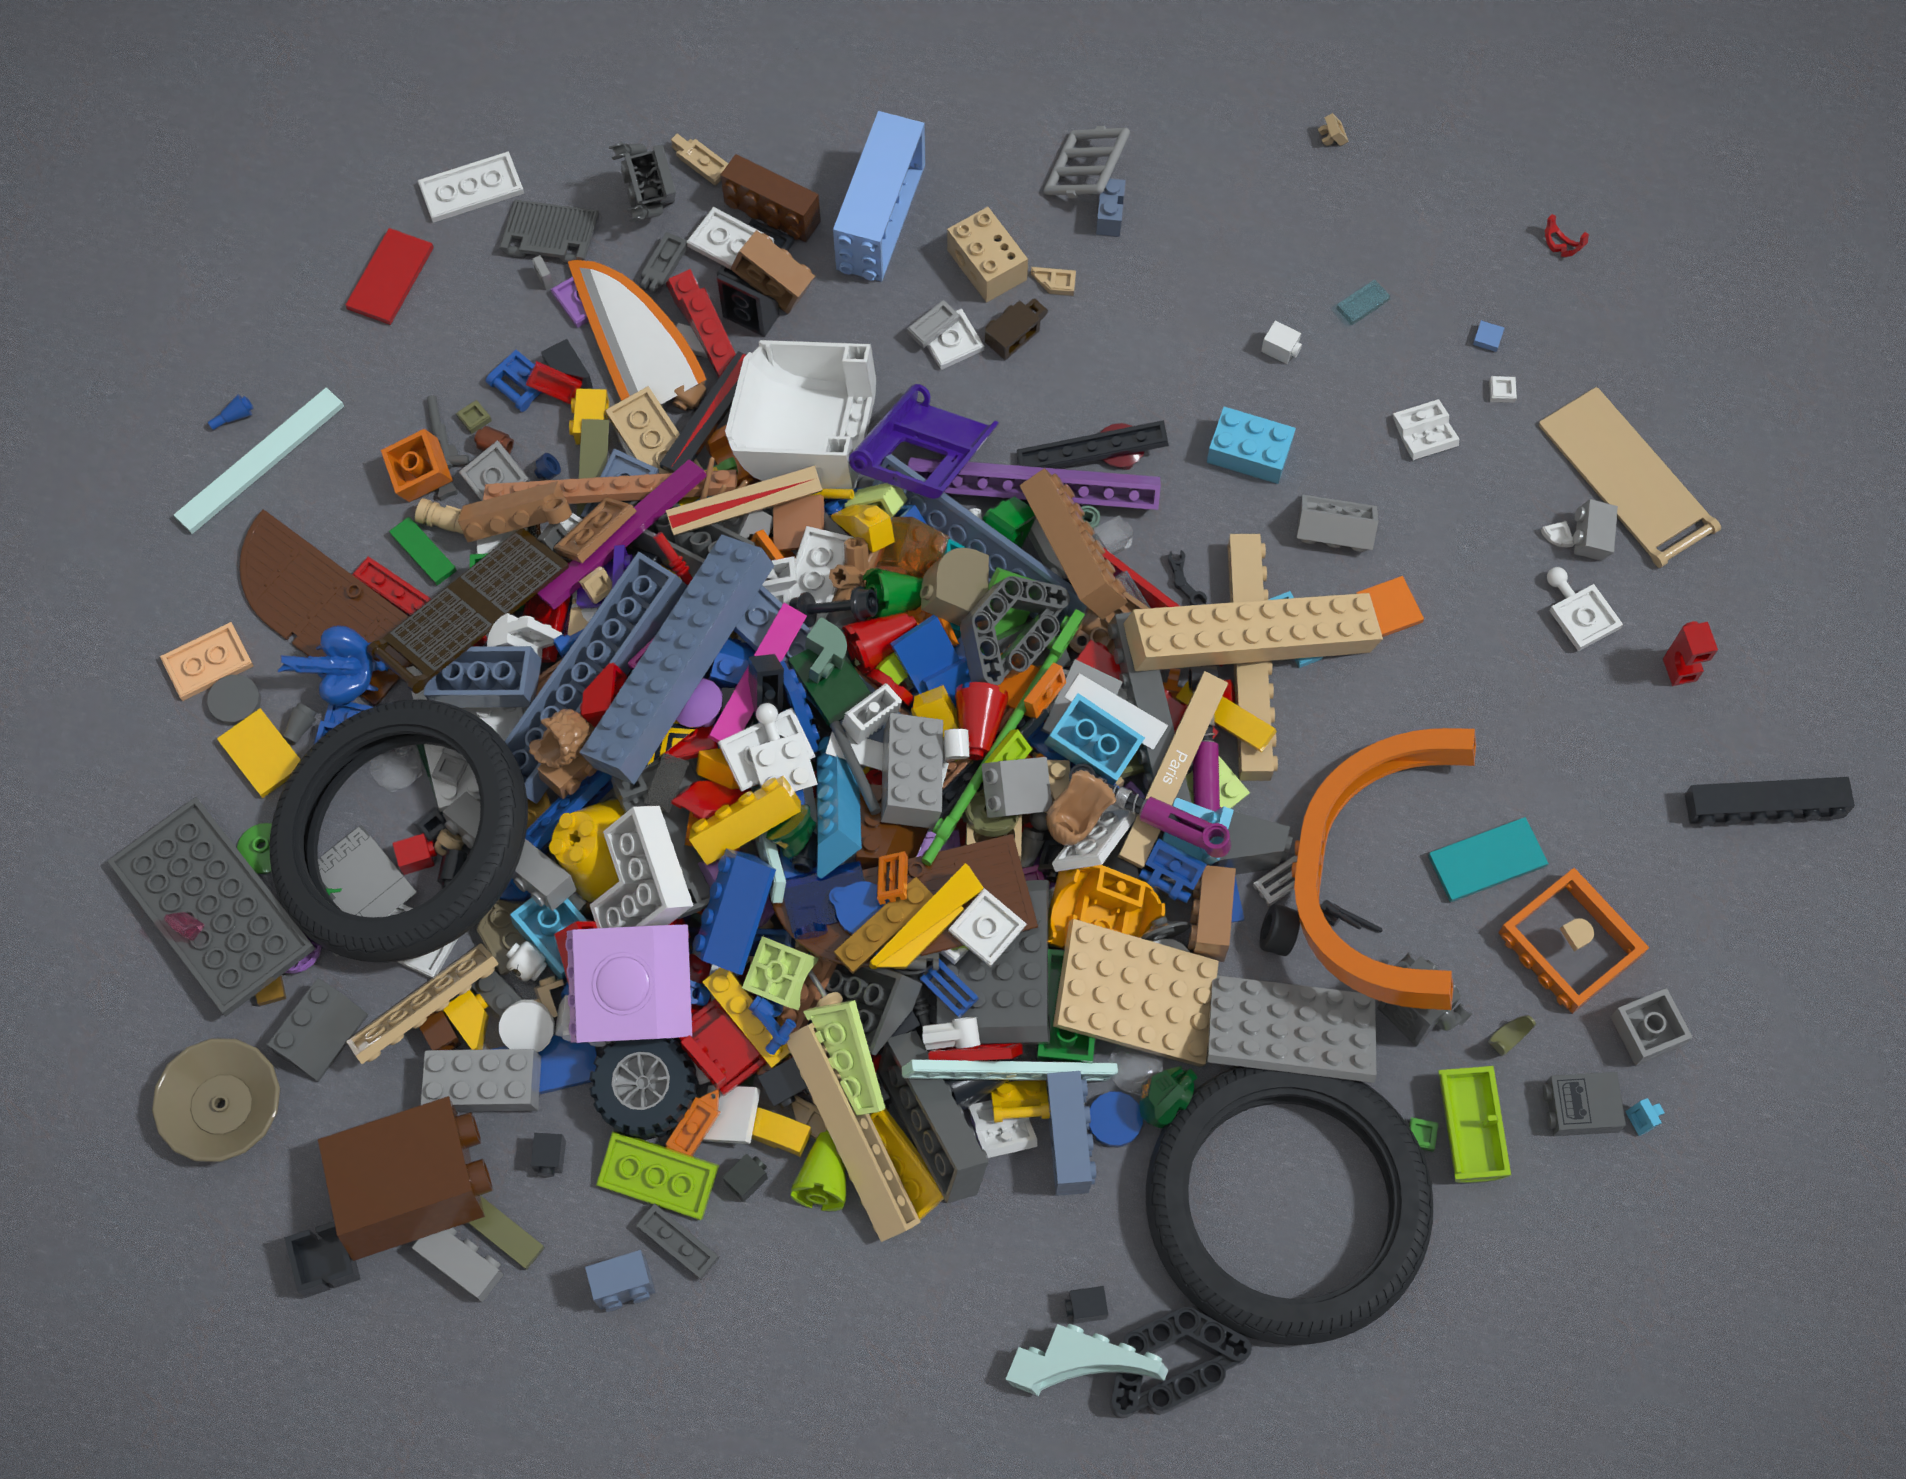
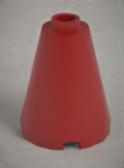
M900 613L842 626V629L845 631L843 634L846 638L849 656L851 659L855 658L860 663L856 668L863 675L875 669L884 658L894 652L890 643L916 627L917 622L912 615L908 616L906 613Z
M970 682L969 687L962 689L961 684L955 691L959 729L968 730L969 759L982 760L990 751L1008 703V692L1005 690L1003 694L999 691L1000 686L995 684Z

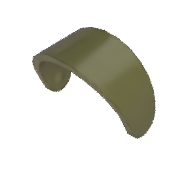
M1529 1015L1515 1018L1495 1031L1489 1038L1488 1043L1503 1057L1534 1028L1536 1023Z

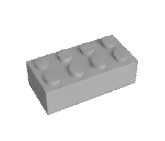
M896 713L889 714L883 734L881 822L934 829L942 813L943 720Z
M534 1049L425 1051L421 1105L449 1096L457 1112L538 1111L541 1056Z

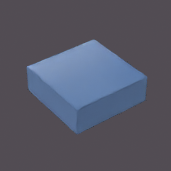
M1481 321L1473 345L1497 352L1504 327Z

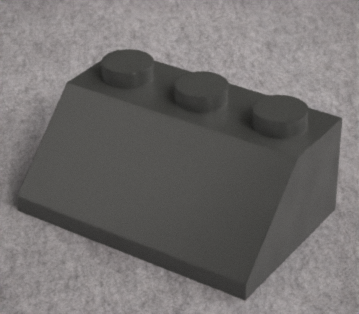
M317 978L267 1045L275 1054L319 1082L346 1046V1041L355 1034L368 1014L341 992Z

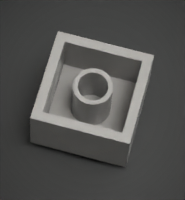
M1667 988L1621 1006L1610 1016L1635 1066L1681 1048L1693 1038Z

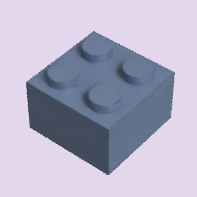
M641 1250L585 1267L593 1300L601 1310L605 1309L606 1312L620 1309L623 1307L622 1303L633 1300V1303L650 1299L649 1295L656 1293L648 1262Z

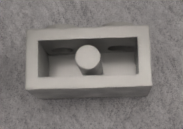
M1589 499L1577 508L1575 513L1577 526L1573 536V544H1575L1574 554L1603 561L1614 553L1618 506Z

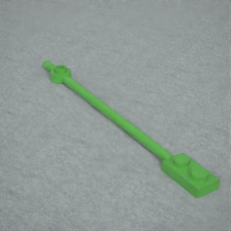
M1075 609L1071 617L1066 615L1059 628L1062 630L1059 637L1055 636L1048 644L1047 649L1050 650L1048 657L993 743L990 751L985 756L949 816L945 820L940 818L932 831L936 836L921 859L925 865L931 866L983 782L982 764L1011 730H1015L1027 711L1024 699L1053 663H1058L1079 629L1085 615L1081 611Z

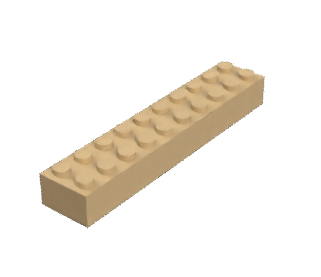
M1370 593L1136 609L1131 612L1124 622L1135 671L1371 653L1383 640Z

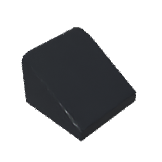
M433 807L414 822L417 829L422 834L424 833L428 842L433 841L435 843L440 831L447 829L445 826L447 821L436 807Z

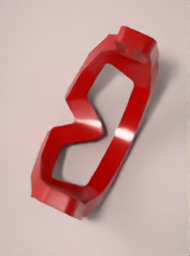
M1551 214L1547 219V227L1544 231L1545 240L1552 252L1561 251V257H1570L1588 243V233L1584 232L1581 235L1580 242L1570 240L1556 225V216L1554 214ZM1555 232L1562 241L1576 248L1567 251V245L1555 244L1551 234Z

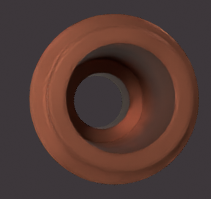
M489 426L479 429L474 438L477 449L485 451L498 440L510 454L514 445V440L508 434Z

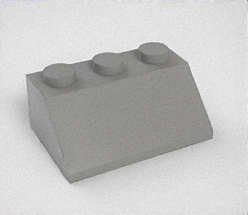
M1302 495L1297 526L1298 539L1309 544H1315L1316 541L1323 542L1334 548H1340L1341 545L1349 546L1359 552H1365L1367 549L1373 550L1378 526L1377 506Z

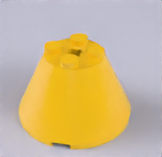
M618 799L603 801L572 813H564L554 829L552 841L549 845V849L555 855L560 867L571 875L576 887V893L589 902L595 901L619 882L603 833L604 830L625 814Z

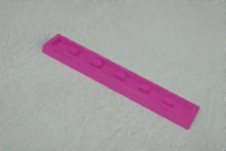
M783 603L754 656L775 654L779 662H781L807 615ZM748 667L708 738L717 743L743 731L754 712L748 682Z

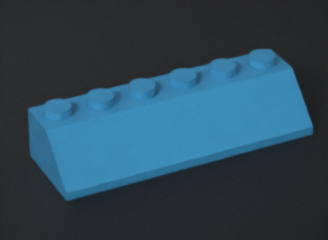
M830 736L824 737L819 742L816 763V781L818 784L816 785L817 876L821 879L862 848L860 789L847 761L839 758L837 755L835 757L826 754Z

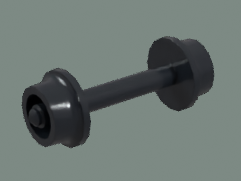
M856 586L851 592L850 600L816 603L811 593L803 592L799 597L792 598L789 606L807 615L803 623L807 627H812L816 622L817 614L852 610L853 616L857 621H865L868 617L877 614L878 597L873 589H864L861 586Z

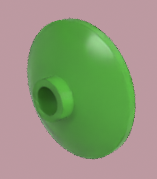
M270 823L252 826L244 832L237 845L238 851L256 874L271 873L269 847L272 824ZM261 842L266 843L263 848H257L258 844H260Z

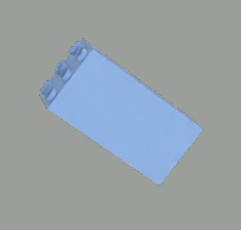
M878 111L833 228L836 270L847 275H858L870 281H883L925 167L924 122Z

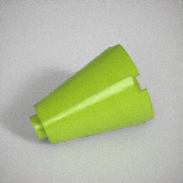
M826 1130L819 1133L791 1187V1197L797 1203L812 1208L814 1203L822 1205L821 1211H837L843 1209L846 1202V1167L837 1153L829 1131Z

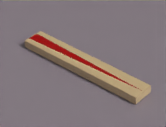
M811 466L668 509L666 513L673 535L676 536L822 492V487L815 466Z

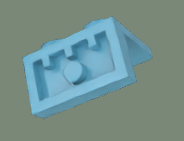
M1176 798L1172 806L1212 824H1223L1227 829H1229L1234 811L1223 806L1214 812L1180 798ZM1166 832L1163 834V841L1209 866L1220 860V858L1211 857L1204 849ZM1214 837L1210 842L1212 844H1220L1224 839L1222 837Z

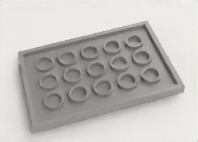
M1217 975V978L1212 980L1207 1062L1375 1083V999L1359 992Z

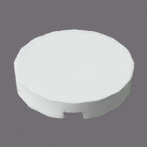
M520 1000L510 1005L503 1012L499 1022V1034L503 1043L509 1049H534L536 1052H540L550 1043L554 1034V1019L543 1004L534 1000Z

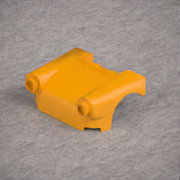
M1103 865L1059 871L1048 912V944L1065 949L1068 925L1072 919L1140 938L1150 929L1152 921L1165 916V903H1161L1159 896L1153 890L1154 888L1148 883Z

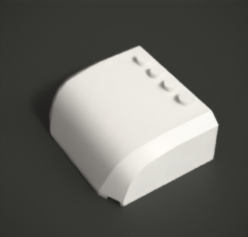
M760 340L759 347L753 353L749 352L743 359L725 430L732 452L741 466L753 477L761 481L815 466L823 489L854 490L859 473L851 468L849 456L867 436L876 395V375L871 344Z

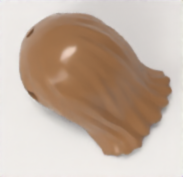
M1079 770L1072 774L1068 787L1056 798L1046 815L1047 827L1054 840L1064 846H1073L1083 841L1091 833L1102 813L1109 806L1115 804L1116 795L1113 793V789L1104 783L1101 778H1095L1088 771Z

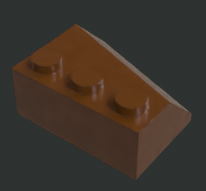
M869 784L881 808L882 785ZM860 791L862 848L855 854L854 871L877 867L879 857L905 851L908 859L917 857L929 828L881 822V812L871 815Z

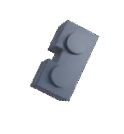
M1109 179L1103 193L1100 194L1096 235L1120 237L1126 180Z

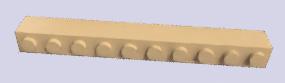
M1230 534L1227 545L1230 603L1268 600V589H1263V582L1267 580V567L1262 566V559H1265L1266 547L1265 543H1261L1260 534ZM1272 661L1234 663L1236 705L1271 725V723L1275 722V708L1270 707V699H1273L1274 687L1273 683H1269L1268 675H1272ZM1276 733L1262 753L1237 738L1239 780L1271 781L1273 772H1277L1278 759L1277 756H1273L1272 747H1276Z

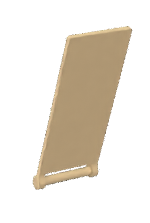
M1595 387L1540 421L1539 427L1605 503L1618 506L1617 518L1648 552L1653 563L1658 568L1665 566L1669 559L1710 533L1715 534L1721 530V525L1717 519L1707 513L1598 387ZM1698 521H1703V527L1665 551L1661 552L1657 549V547Z

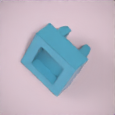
M1648 1098L1639 1101L1625 1111L1639 1136L1648 1133L1662 1122L1658 1116L1665 1113L1660 1103L1652 1106Z

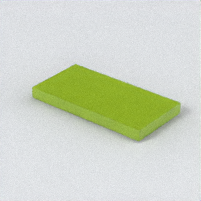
M613 1131L596 1185L702 1220L719 1165Z

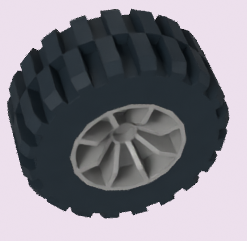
M672 1038L620 1040L611 1046L607 1043L602 1048L605 1051L602 1057H596L593 1063L596 1065L595 1072H590L589 1078L593 1082V1087L589 1088L590 1096L594 1098L595 1102L593 1105L596 1111L602 1115V1119L619 1132L635 1138L652 1139L655 1135L659 1137L667 1135V1131L671 1128L675 1130L679 1122L685 1117L686 1111L690 1109L695 1097H698L696 1089L700 1088L695 1064L687 1052H684L682 1046Z

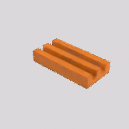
M905 851L879 857L877 900L880 905L886 904V899H889L890 902H895L896 897H900L901 900L907 899L908 856ZM898 860H899V868H898V889H897V862H898ZM887 862H890L889 891H886Z

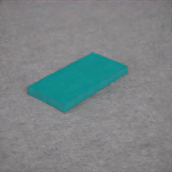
M1526 817L1428 854L1450 903L1542 869L1549 864Z

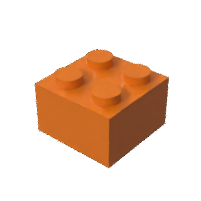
M422 429L381 450L395 493L408 502L453 481L438 438L426 429Z

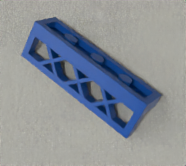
M597 770L592 776H587L575 793L568 794L564 799L559 797L527 829L525 839L546 855L550 851L549 845L560 817L564 813H572L597 804L613 788L612 775Z

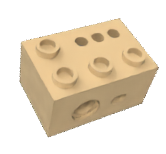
M989 207L947 229V251L986 303L1027 280L1028 258Z

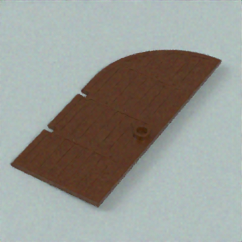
M264 509L261 510L251 524L242 545L239 563L240 580L245 597L255 614L283 638L288 640L292 634H295L297 637L293 640L292 644L308 657L327 656L323 650H316V647L321 645V635L324 630L332 626L349 627L359 633L367 642H373L382 639L408 618L406 614ZM390 645L386 647L385 651L403 667L408 668L412 666ZM388 669V671H373L369 684L377 687L378 691L366 690L360 696L373 706H377L401 678L391 669Z
M1013 834L940 851L931 866L922 863L921 859L923 856L908 859L907 884L917 877L933 895L966 863L983 888L1027 924L1022 931L1038 928ZM899 861L897 862V889H898V868H899ZM887 864L886 891H889L890 864ZM878 866L786 888L782 903H773L770 894H768L769 899L783 927L800 945L825 960L844 965L836 957L834 951L852 935L840 926L835 908L829 901L830 891L835 887H846L862 881L878 885ZM977 894L975 897H973L968 902L962 905L964 911L968 908V906L975 900V898L979 894ZM961 914L920 954L921 956L965 946L948 932V929ZM872 957L869 960H867L861 967H869V963L872 960Z

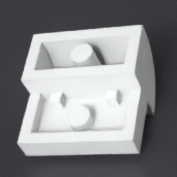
M507 613L501 616L492 626L488 635L487 647L531 646L539 657L542 658V649L554 645L552 639L560 636L562 632L553 629L550 625L534 620L531 616L517 618Z

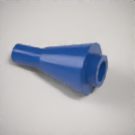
M237 394L221 411V414L208 421V424L215 430L226 422L229 423L251 416L252 412L250 410L253 409V405L246 396L241 397Z

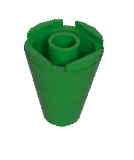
M871 568L863 575L862 580H866L864 589H873L878 597V612L875 616H872V619L913 611L921 606L920 591L923 578L878 568Z

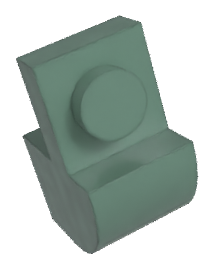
M820 617L807 635L805 642L806 649H810L819 655L809 672V679L817 684L822 677L828 678L834 665L839 669L843 667L847 650V642L843 632L831 622Z

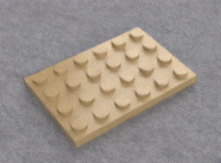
M1072 919L1068 925L1053 1027L1198 1067L1204 1066L1206 1064L1209 1039L1212 980L1217 978L1219 961Z

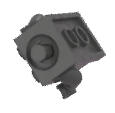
M620 142L609 146V149H613L615 152V156L612 157L613 160L624 157V161H621V173L624 183H629L627 194L631 208H628L626 211H630L633 217L629 221L632 223L645 218L660 216L663 213V205L674 203L676 194L663 144L653 146V151L647 152V148L643 144H624Z
M1409 952L1394 965L1401 968L1438 970L1434 963L1429 960L1426 961L1422 956L1415 961ZM1454 983L1451 1010L1410 1008L1382 1001L1378 1006V1009L1416 1047L1437 1024L1442 1030L1449 1031L1457 1025L1462 1026L1472 1015L1471 1012H1467L1462 1007L1461 1003L1453 1010L1461 997Z

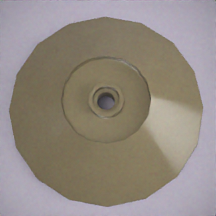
M211 1038L189 1046L167 1064L155 1086L152 1113L158 1134L174 1152L194 1161L222 1162L241 1155L260 1141L269 1130L278 1113L280 1086L274 1066L261 1051L238 1039ZM225 1100L224 1107L217 1108V1104Z

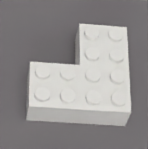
M660 806L632 807L603 831L619 882L590 904L597 928L669 925L693 907L691 896Z

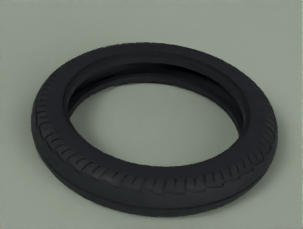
M411 699L389 702L361 711L342 721V723L321 737L299 761L288 778L275 809L270 833V864L274 885L286 912L301 931L318 945L340 956L364 962L388 963L414 959L434 952L455 941L473 928L496 904L511 881L519 863L528 822L527 793L519 765L505 741L485 721L462 708L440 701ZM428 744L442 746L461 754L475 775L479 789L481 810L478 831L473 847L458 873L431 899L400 914L386 917H362L342 911L328 894L322 882L318 865V840L321 825L326 811L338 790L365 763L399 747Z
M1236 1066L1216 1075L1195 1089L1185 1110L1178 1109L1174 1119L1163 1127L1154 1146L1148 1167L1146 1212L1154 1246L1165 1269L1177 1287L1198 1309L1217 1322L1241 1335L1275 1344L1307 1345L1335 1340L1366 1327L1386 1313L1406 1292L1423 1263L1429 1245L1433 1224V1192L1427 1163L1413 1132L1398 1111L1381 1094L1365 1082ZM1262 1105H1302L1314 1108L1338 1119L1357 1134L1369 1148L1380 1167L1386 1184L1389 1206L1388 1224L1384 1241L1376 1259L1355 1281L1339 1290L1318 1297L1304 1299L1275 1297L1240 1283L1226 1273L1208 1253L1199 1238L1191 1216L1188 1189L1193 1160L1205 1140L1216 1128L1233 1116Z

